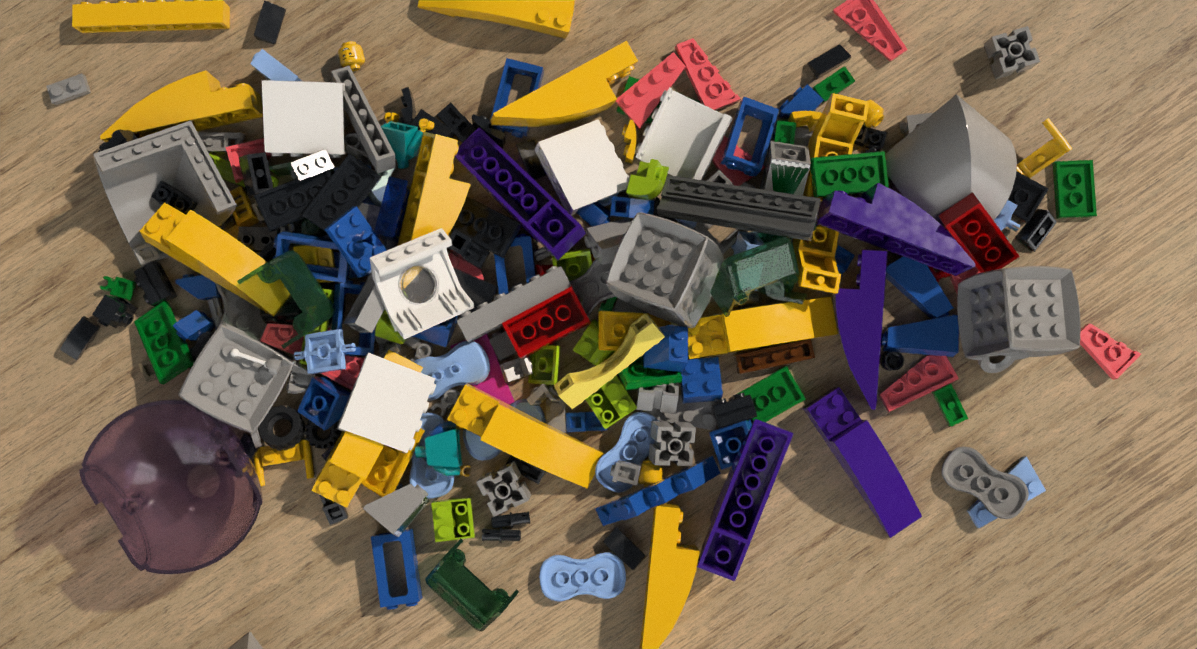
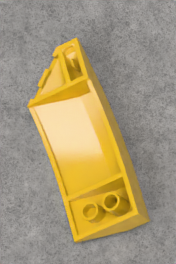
M419 0L417 8L451 17L458 16L512 25L566 39L570 31L575 0Z

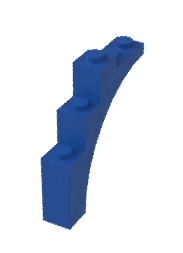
M710 456L656 483L600 505L595 509L603 526L620 520H627L642 514L652 507L664 504L680 494L692 491L721 473L713 456Z

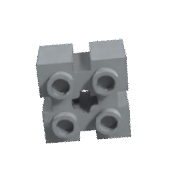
M1028 26L1013 30L1008 36L1007 33L993 36L984 44L988 58L993 57L994 59L991 68L995 80L1009 76L1014 71L1019 73L1032 69L1040 62L1036 48H1030L1029 43L1033 39Z
M679 383L638 388L637 410L652 411L655 408L660 409L662 413L676 414Z
M652 421L650 436L655 441L654 444L649 445L648 459L654 465H670V461H673L677 466H692L694 450L689 446L690 443L695 442L696 427L689 422H674V426H672L667 421Z
M515 461L500 467L497 472L498 474H495L493 470L481 476L476 482L482 495L488 494L490 498L487 505L493 517L508 511L511 503L516 507L529 501L531 497L525 481L522 483L519 481L521 473ZM501 486H506L507 491H505V489L502 490Z

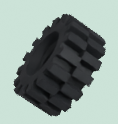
M310 420L307 421L308 425H305L307 429L304 431V435H307L306 440L310 441L309 444L321 449L330 448L334 445L342 433L341 430L337 429L339 421L330 427V435L325 439L317 435L318 426Z

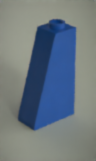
M903 256L887 266L886 279L930 319L949 315L948 311L953 309V306L927 265Z
M958 315L889 327L882 333L881 345H883V351L954 357L959 353Z

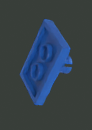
M357 206L349 209L325 229L358 278L363 277L371 270L370 257L387 251Z

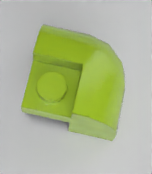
M651 159L650 163L640 161L637 174H631L626 191L627 195L630 198L652 200L659 196L663 190L669 167L662 166L655 159Z
M595 319L590 323L573 349L574 352L594 366L604 362L616 352L599 350V322Z

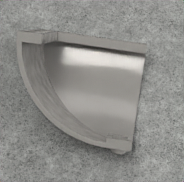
M957 94L885 154L887 174L901 194L930 214L946 230L947 228L939 218V215L972 192L994 221L1010 196L1017 171L1016 152L1011 140Z
M192 121L93 154L107 198L141 267L152 261L157 262L170 257L145 242L139 232L162 206V204L151 197L160 181L170 184L196 201L198 204L194 212L218 227L226 222L236 208L237 204Z

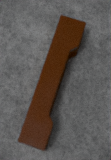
M811 339L734 356L738 374L815 358ZM804 343L808 348V357L803 356V347L800 346ZM740 357H746L745 363L746 367H748L746 370L742 369Z

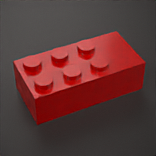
M973 192L939 215L947 230L975 262V266L980 273L1002 269L1020 257Z
M571 286L503 322L502 325L519 358L523 359L591 322Z

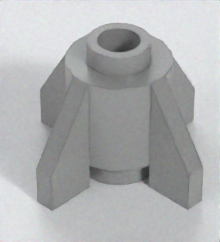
M296 362L290 372L286 389L288 390L287 393L297 394L306 391L312 377L319 376L308 374L307 367Z

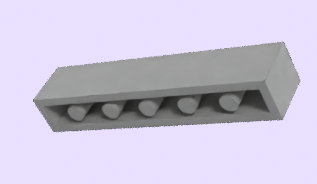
M350 66L331 71L332 82L345 83L343 107L376 173L395 168V153Z
M553 266L546 270L547 274L541 277L536 275L530 278V283L524 286L522 284L516 285L512 288V292L507 295L501 293L494 297L495 301L489 304L484 302L478 305V310L472 313L467 311L461 314L457 323L467 342L470 343L499 328L503 322L571 287L562 267L557 268V266Z

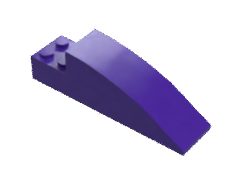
M480 127L458 147V152L454 157L557 260L586 234L583 227Z
M880 183L875 184L864 192L861 198H854L847 195L844 191L835 190L820 203L816 224L954 276L975 267V262L938 221L909 199Z
M862 250V254H858L857 264L858 267H861V274H857L856 286H860V289L839 288L838 294H835L836 313L841 341L849 367L871 410H876L888 253L887 251Z
M840 387L832 388L803 408L889 538L922 517L905 481L868 420H861Z
M758 419L754 420L738 451L711 513L710 527L700 550L698 568L732 581L736 580L794 433Z

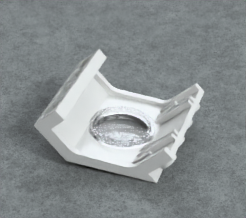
M442 228L370 257L373 281L395 332L398 331L403 339L474 308L473 301L459 284L447 253V247L452 246V241Z

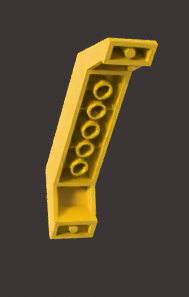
M832 93L808 143L810 158L852 154L853 144L863 123L867 119L869 102ZM811 167L803 192V196L814 197ZM824 196V197H814V198H820V201H822V200L825 199L827 196ZM815 223L811 241L792 238L790 253L800 287L838 294L841 278L835 260L838 231Z

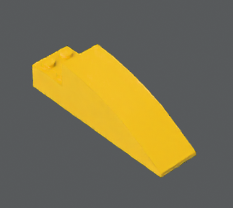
M625 41L494 112L490 123L491 125L542 127L568 123L593 116L609 109L615 103L617 98L610 86L619 77L623 79L630 75V72L635 69L634 66L638 60L628 42Z
M205 70L184 77L151 93L124 113L100 135V139L108 142L112 138V133L120 129L130 130L137 138H141L188 121H192L196 131H202L263 117L261 95L246 83L237 84L233 88H221L220 82Z
M423 132L397 246L440 228L449 235L464 205L470 187L469 183L449 178L454 170L453 159L458 152V140ZM413 266L407 269L401 277L400 288L405 289L424 267Z
M164 202L139 231L148 244L273 317L297 287L283 274L274 273L275 268L247 246L192 210L185 215Z
M831 297L780 303L700 318L694 328H688V360L837 335L838 331Z
M388 349L384 356L386 360L421 373L423 369L422 366ZM342 431L315 479L311 491L347 508L362 480H366L384 445L348 431Z
M468 383L462 389L447 419L480 436L481 441L587 489L595 475L599 459L605 454Z
M664 503L654 507L640 649H659L670 634L683 610L697 569L700 550L697 546L680 544L681 532L678 526L683 522V512L675 504Z

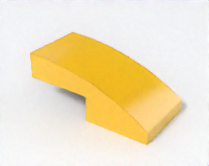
M816 111L791 112L787 122H796V127L807 125L809 132L814 131L822 113Z

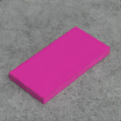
M485 334L474 340V342L479 343L485 350L490 363V372L483 382L472 386L507 404H512L515 400L508 383H505L499 361L489 341L488 334ZM459 343L451 345V349H453Z

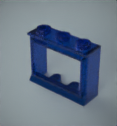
M389 176L374 233L382 240H390L397 244L411 189L406 180Z

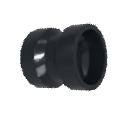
M896 351L887 352L881 356L880 365L887 371L899 370L904 365V357Z

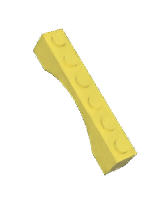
M647 313L643 314L630 325L623 343L607 360L590 369L568 373L554 384L558 396L571 409L575 408L591 394L598 391L605 383L612 380L623 369H626L637 358L643 356L646 351L658 344L665 336Z

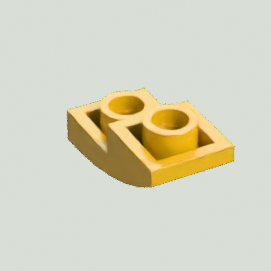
M630 119L629 124L624 125L622 135L624 136V142L630 144H626L624 149L625 162L632 164L636 149V129L634 120Z

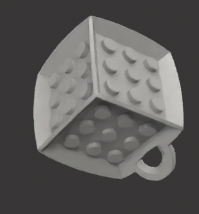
M639 212L635 215L618 246L606 284L616 297L636 308L671 323L694 328L714 292L724 258L718 245L709 237L674 221Z
M1050 266L996 269L973 275L958 284V324L964 356L968 359L978 360L980 367L985 372H1001L1008 368L1015 360L1058 355L1080 347V308L1071 269ZM990 356H1006L1004 360L996 364L989 361Z
M221 321L220 326L197 357L178 395L212 417L249 432L255 448L262 447L258 426L279 396L293 365L296 364V360L275 347L261 342V339L226 324L225 321ZM232 349H238L243 354L263 361L271 358L282 360V364L278 374L275 376L268 373L264 365L239 356L233 357L230 352Z

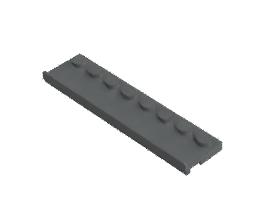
M667 175L661 194L662 198L657 207V214L663 217L811 241L821 201L820 198Z

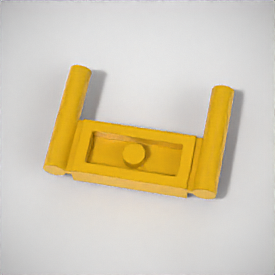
M1049 118L1043 121L1042 124L1052 135L1053 139L1017 164V172L1028 178L1033 177L1072 149Z
M300 441L295 447L281 451L270 446L260 447L254 457L257 487L265 486L263 466L304 460L307 479L315 478L310 441Z

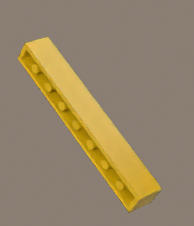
M138 0L136 3L100 1L99 4L80 2V4H72V27L81 33L230 29V7L223 0H174V2Z

